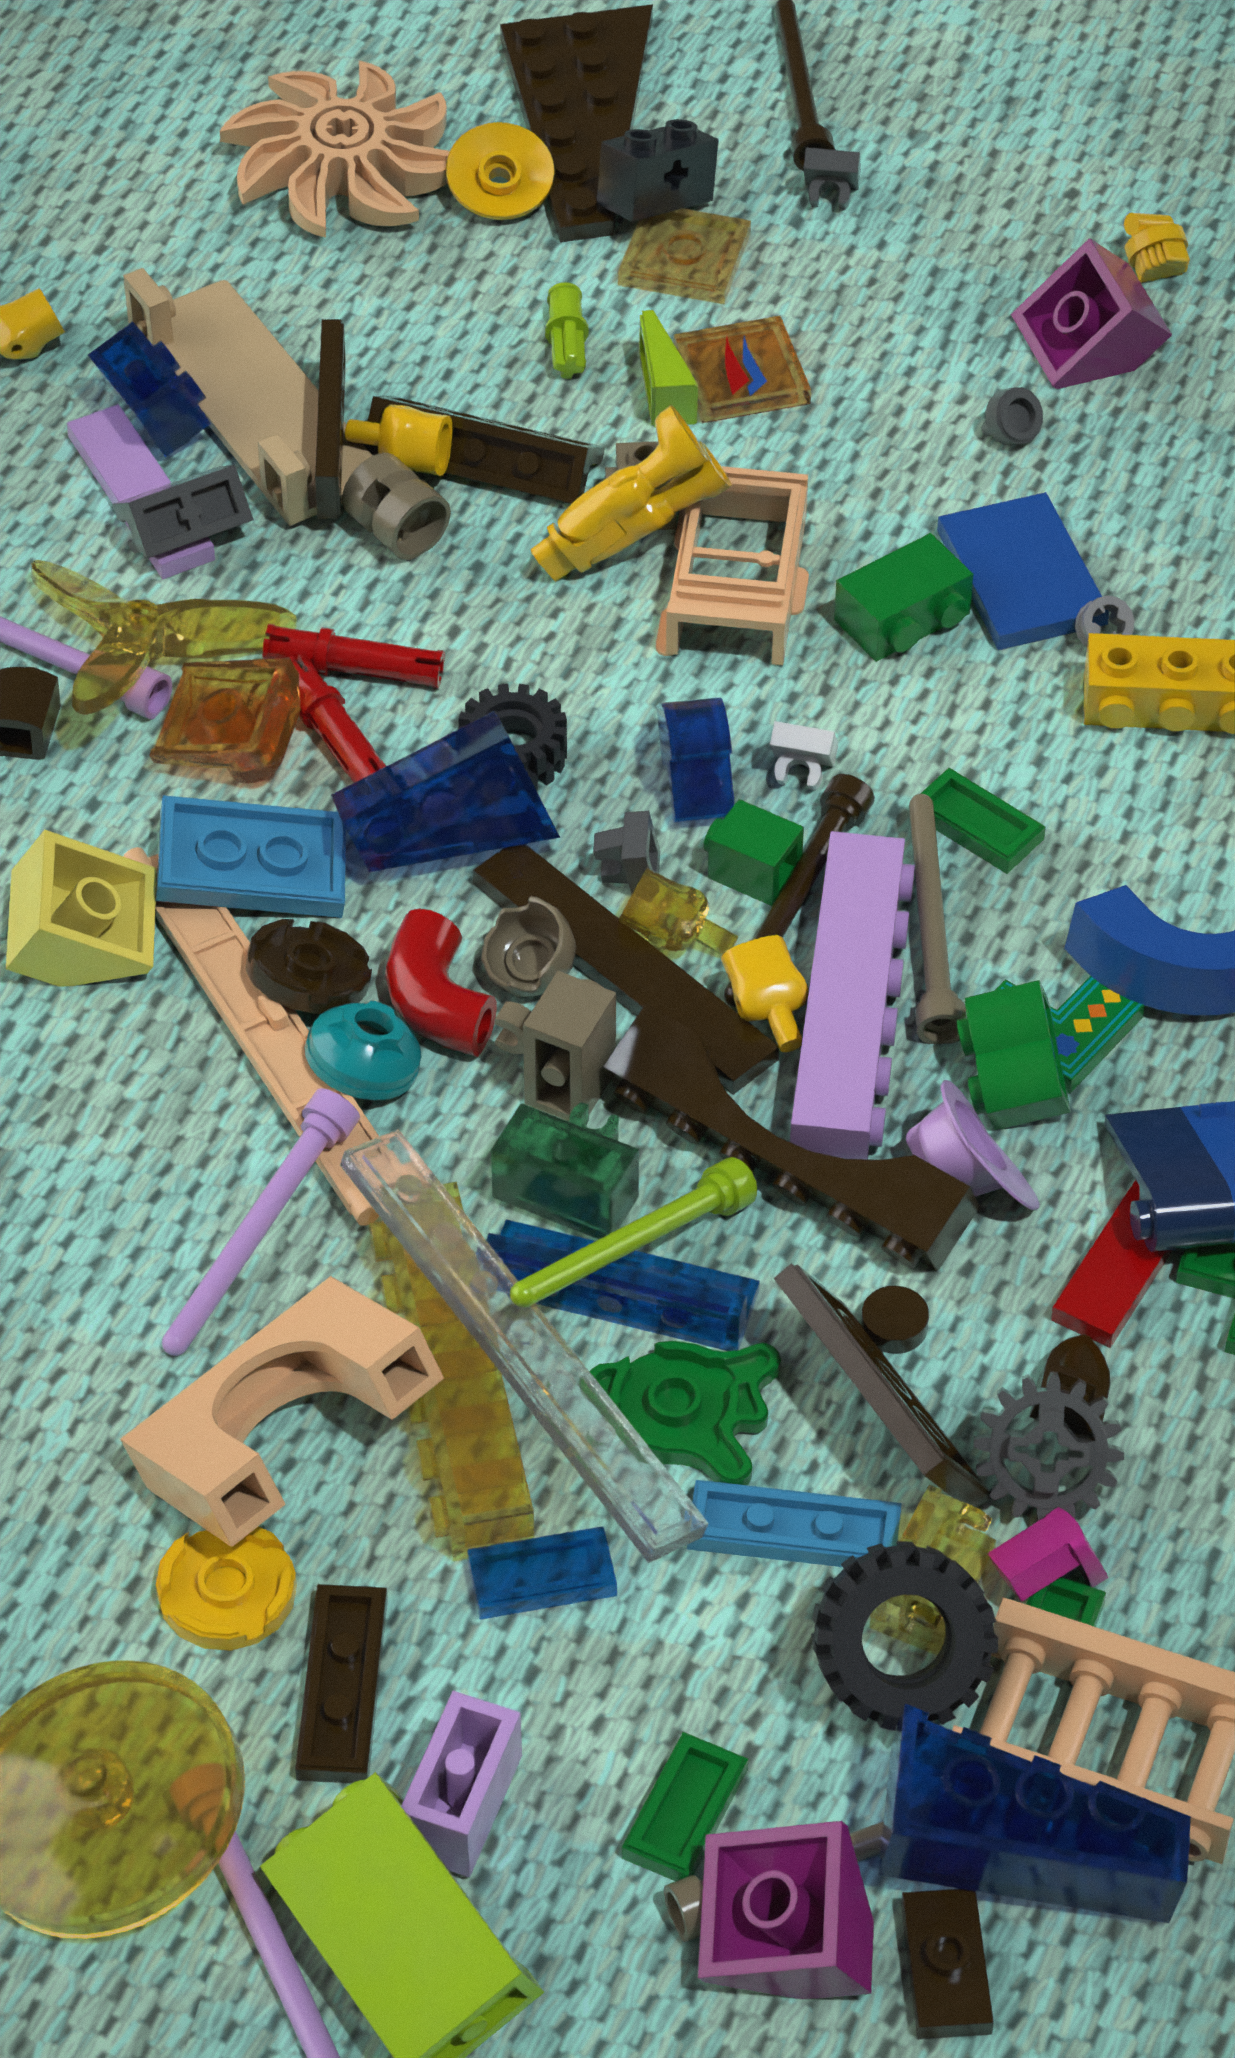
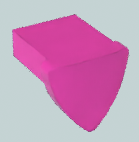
M1060 1507L1052 1510L1041 1520L987 1553L1000 1576L1021 1602L1076 1567L1090 1587L1094 1588L1109 1578L1077 1521Z

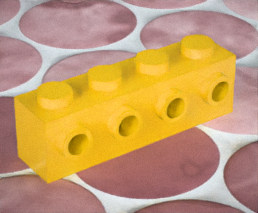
M1089 633L1084 668V725L1106 726L1109 728H1158L1170 731H1221L1235 734V640Z

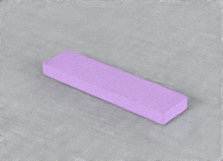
M119 404L67 422L69 439L112 504L171 483ZM208 537L150 557L149 560L163 580L214 561V545Z

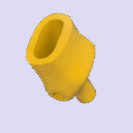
M40 288L13 302L0 305V354L7 359L36 358L48 342L65 333L64 328Z
M389 405L384 409L381 423L349 419L345 428V439L349 442L378 446V454L383 452L393 454L412 471L441 476L446 472L450 458L452 420L448 415L426 413L404 405Z
M779 935L765 936L741 943L727 950L721 956V962L731 982L734 1001L740 1017L748 1022L768 1020L781 1052H791L802 1046V1036L792 1011L806 1005L809 992L804 977L797 970L790 957L784 938Z

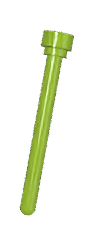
M734 1157L726 1158L708 1167L703 1172L697 1184V1189L516 1282L510 1290L511 1301L518 1307H529L708 1212L729 1216L751 1205L757 1196V1184L753 1173L744 1162Z

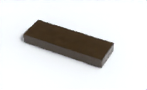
M317 1584L295 1767L296 1781L352 1784L359 1780H366L369 1777L388 1603L387 1588Z

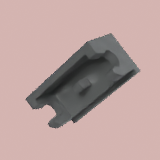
M235 465L215 467L112 504L117 519L121 522H126L130 528L132 539L127 542L129 548L133 553H143L144 558L153 557L254 520Z

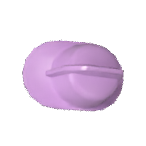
M944 1080L940 1086L944 1101L925 1116L921 1122L912 1127L906 1135V1143L912 1154L969 1185L974 1196L1004 1188L1028 1209L1037 1210L1040 1204L1038 1198L1022 1173L987 1133L984 1125L963 1093L951 1081Z

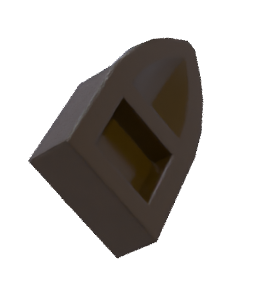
M1082 1334L1062 1341L1052 1350L1038 1378L1036 1388H1046L1050 1372H1058L1061 1389L1069 1391L1072 1385L1080 1378L1086 1382V1390L1083 1397L1086 1402L1090 1403L1101 1396L1108 1399L1111 1384L1110 1371L1104 1355L1090 1336ZM1039 1404L1031 1407L1030 1418L1036 1419L1038 1417ZM1065 1406L1064 1421L1073 1432L1078 1435H1088L1089 1438H1095L1086 1420L1075 1410ZM1105 1411L1103 1414L1099 1416L1102 1422L1104 1419Z

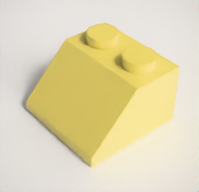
M44 829L11 870L6 970L58 987L77 986L147 974L153 968L157 868Z

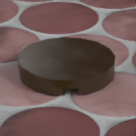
M281 919L262 926L251 937L245 970L253 985L269 999L290 1009L322 1014L337 1006L359 1003L366 996L372 975V968L369 969L368 967L369 956L365 948L348 933L319 921H310L309 928L301 926L293 927L295 919Z

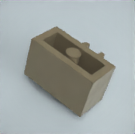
M557 971L532 1011L519 1003L505 1002L494 1019L495 1024L503 1028L495 1040V1045L512 1054H523L526 1105L583 1126L611 1081L603 1066L616 1048V992L605 989L592 980L579 979Z

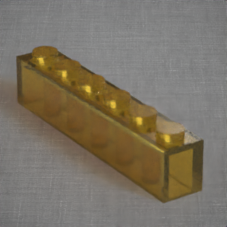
M457 1182L379 1194L380 1221L369 1223V1232L375 1262L386 1260L388 1262L390 1274L380 1276L384 1307L395 1314H399L400 1317L420 1328L444 1377L441 1382L407 1408L410 1425L423 1423L426 1439L416 1440L417 1457L422 1480L435 1479L438 1496L428 1497L434 1537H448L453 1562L535 1547L534 1510Z

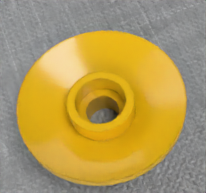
M494 122L474 127L458 138L448 154L446 178L453 196L467 210L484 218L508 220L524 216L544 202L552 188L554 164L547 146L534 133L515 124ZM495 177H503L508 182L495 183L491 181V179Z

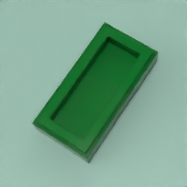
M951 768L945 770L920 793L928 795L933 801L936 831L1006 874L1017 866L1045 838L1046 826Z
M683 1732L621 1847V1859L673 1881L694 1875L705 1854L706 1834L716 1833L748 1771V1758Z

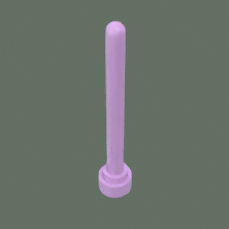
M0 617L1 643L118 692L120 700L125 702L126 708L129 711L148 719H154L168 704L172 693V680L169 675L148 666H143L140 669L131 668L127 671Z
M323 1088L317 1089L302 1111L304 1121L301 1123V1129L303 1134L163 1336L162 1346L166 1353L178 1356L188 1349L325 1147L332 1148L337 1141L343 1142L347 1139L360 1120V1114L344 1097Z
M206 1766L186 1774L172 1787V1799L181 1819L185 1823L192 1824L196 1831L205 1833L306 2057L340 2058L232 1824L231 1817L234 1814L232 1804L236 1796L224 1769L219 1766Z

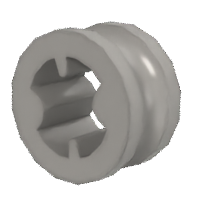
M1103 596L1088 602L1080 609L1076 616L1075 629L1079 640L1085 647H1087L1089 633L1100 634V626L1092 622L1093 616L1096 617L1105 613V609L1110 612L1109 621L1117 625V632L1114 631L1109 634L1132 635L1135 620L1132 610L1126 602L1118 597Z

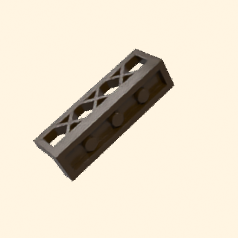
M373 396L368 422L381 423L384 409L389 405H404L426 413L448 415L451 417L452 443L449 463L445 473L572 504L578 497L584 494L590 465L601 464L605 451L603 446L401 397ZM364 444L372 455L378 454V446Z

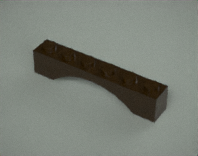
M646 1003L603 1066L617 1087L613 1094L633 1110L646 1114L648 1109L652 1107L669 1117L666 1125L682 1138L693 1144H699L702 1137L720 1146L722 1149L719 1155L722 1159L734 1157L744 1162L752 1173L755 1168L775 1178L772 1186L782 1195L799 1205L805 1206L808 1200L812 1199L829 1209L826 1215L827 1218L845 1232L855 1237H860L862 1232L866 1230L884 1241L881 1246L882 1250L894 1260L909 1268L914 1269L920 1261L938 1271L980 1208L969 1185L916 1155L884 1160L844 1159L809 1151L777 1137L750 1118L725 1091L720 1082L712 1056L699 1033Z

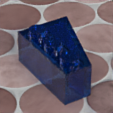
M495 711L331 794L340 818L369 872L560 838L509 735Z

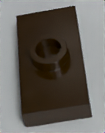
M976 1888L902 1892L901 1910L917 2039L992 2035L994 2021Z

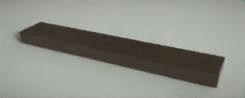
M519 838L473 869V884L502 908L524 906L528 904L529 897L531 896L538 897L557 908L568 921L577 948L573 965L603 988L616 992V1000L635 1016L639 1014L646 1003L698 1032L712 1056L722 1086L731 1094L737 1093L779 1060V1047L776 1043L751 1023L742 1019L736 1011Z

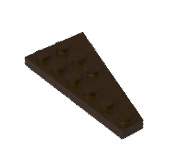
M653 4L589 13L576 12L565 16L524 19L519 22L500 24V40L526 128L544 142L553 159L554 179L547 200L560 243L613 236L617 214L597 204L601 142L623 137L626 131L633 129L642 69L647 54L648 36L653 21Z

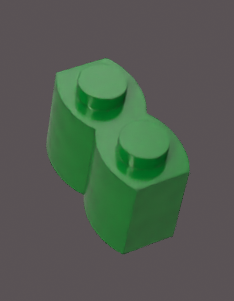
M1040 980L966 997L967 1017L957 1019V1028L965 1056L975 1055L978 1075L968 1077L969 1092L976 1114L986 1113L993 1128L999 1130L1070 1113L1069 1099L1059 1057L1051 1009Z

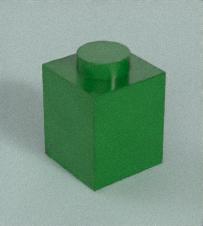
M738 799L724 819L716 818L705 836L703 849L708 853V878L773 906L803 853L804 827Z

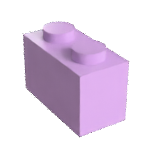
M452 1691L405 1796L402 1807L448 1870L470 1877L522 1758L521 1712L456 1691Z

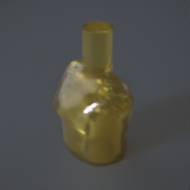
M646 868L618 919L619 922L641 933L654 947L668 951H683L694 941H697L716 953L723 955L727 950L734 947L739 937L707 919L709 903L701 891L674 882L649 868Z

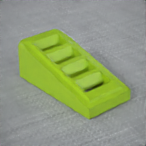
M644 310L642 315L639 316V358L651 425H654V428L656 427V417L670 405L679 412L688 425L696 424L698 409L697 383L654 310Z

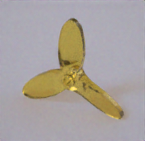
M34 560L31 563L33 583L52 600L88 622L103 637L99 645L78 671L73 684L72 707L76 712L83 715L98 712L120 699L137 682L148 663L163 656L211 658L263 650L264 638L269 639V636L265 634L269 623L280 627L296 629V615L276 604L247 600L188 599L157 605L142 599L126 601L99 583L68 568L42 560Z

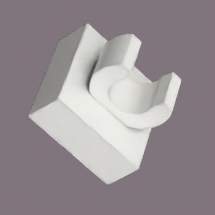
M775 721L770 746L774 756L779 757L774 769L778 784L785 785L790 768L801 764L810 769L807 780L808 789L816 791L820 787L823 778L820 765L834 767L839 745L835 732Z

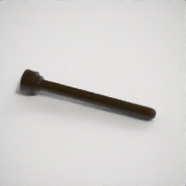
M778 0L775 5V13L798 124V130L791 139V149L795 165L804 171L806 148L835 150L831 132L820 125L818 121L795 4L792 0Z
M837 774L831 778L820 798L823 819L754 939L773 935L784 937L827 861L831 831L843 832L855 825L861 824L875 800L874 793L864 781L849 774ZM729 981L724 990V1000L728 1005L736 1007L731 982Z

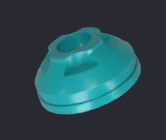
M370 1001L366 1004H344L320 1014L315 1020L313 1027L309 1030L304 1047L305 1057L310 1068L322 1081L344 1094L368 1100L391 1099L408 1091L416 1081L422 1057L420 1045L410 1028L402 1019L394 1014V1009L377 1001ZM357 1024L375 1028L385 1033V1035L369 1034Z

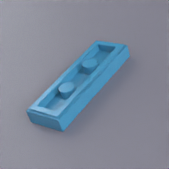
M696 1480L687 1536V1549L842 1567L841 1563L852 1555L857 1559L867 1554V1547L880 1543L884 1547L897 1546L902 1503Z

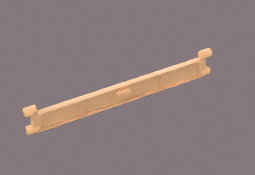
M135 847L128 850L123 856L155 867L158 870V854L148 857L142 848ZM156 901V918L298 1136L301 1137L303 1134L301 1129V1123L304 1121L302 1111L317 1089H328L341 1095L359 1112L360 1120L347 1139L343 1142L337 1141L332 1148L325 1147L315 1161L349 1214L354 1216L357 1223L361 1226H366L375 1222L381 1213L377 1203L409 1189L412 1190L419 1200H426L434 1196L439 1189V1184L425 1162L421 1159H414L400 1168L353 1096L330 1087L310 1068L304 1049L309 1030L294 1009L269 999L253 985L245 970L250 942L227 907Z

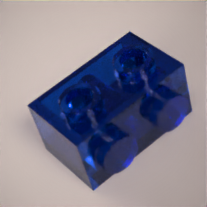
M133 321L88 354V357L115 396L165 458L211 424L198 405L206 397L194 379L186 370L178 376L175 372L181 367L165 344L160 340L153 346Z

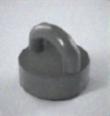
M1024 387L1007 388L995 393L988 401L985 411L986 420L981 427L982 432L986 436H993L996 441L1004 445L1025 444L1033 440L1040 432L1043 424V409L1039 399L1032 391Z

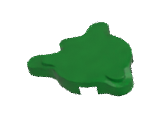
M680 1341L657 1342L654 1344L653 1353L641 1356L631 1363L629 1356L618 1362L596 1365L586 1376L585 1395L590 1405L605 1416L616 1437L627 1449L638 1456L662 1464L685 1465L699 1469L714 1482L748 1485L752 1478V1462L734 1436L740 1432L760 1433L767 1427L768 1409L760 1391L777 1378L781 1369V1357L778 1350L767 1343H757L740 1350L724 1352L711 1350L694 1343Z

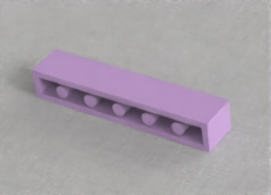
M834 831L830 833L790 1132V1142L809 1151L844 1159H868L869 1146L882 1147L886 1108L874 1107L876 1095L888 1096L892 1058L880 1057L881 1046H894L898 1008L886 1007L888 996L900 997L904 960L892 959L893 948L906 949L909 912L898 911L899 901L911 902L915 871V865L903 864L904 838Z

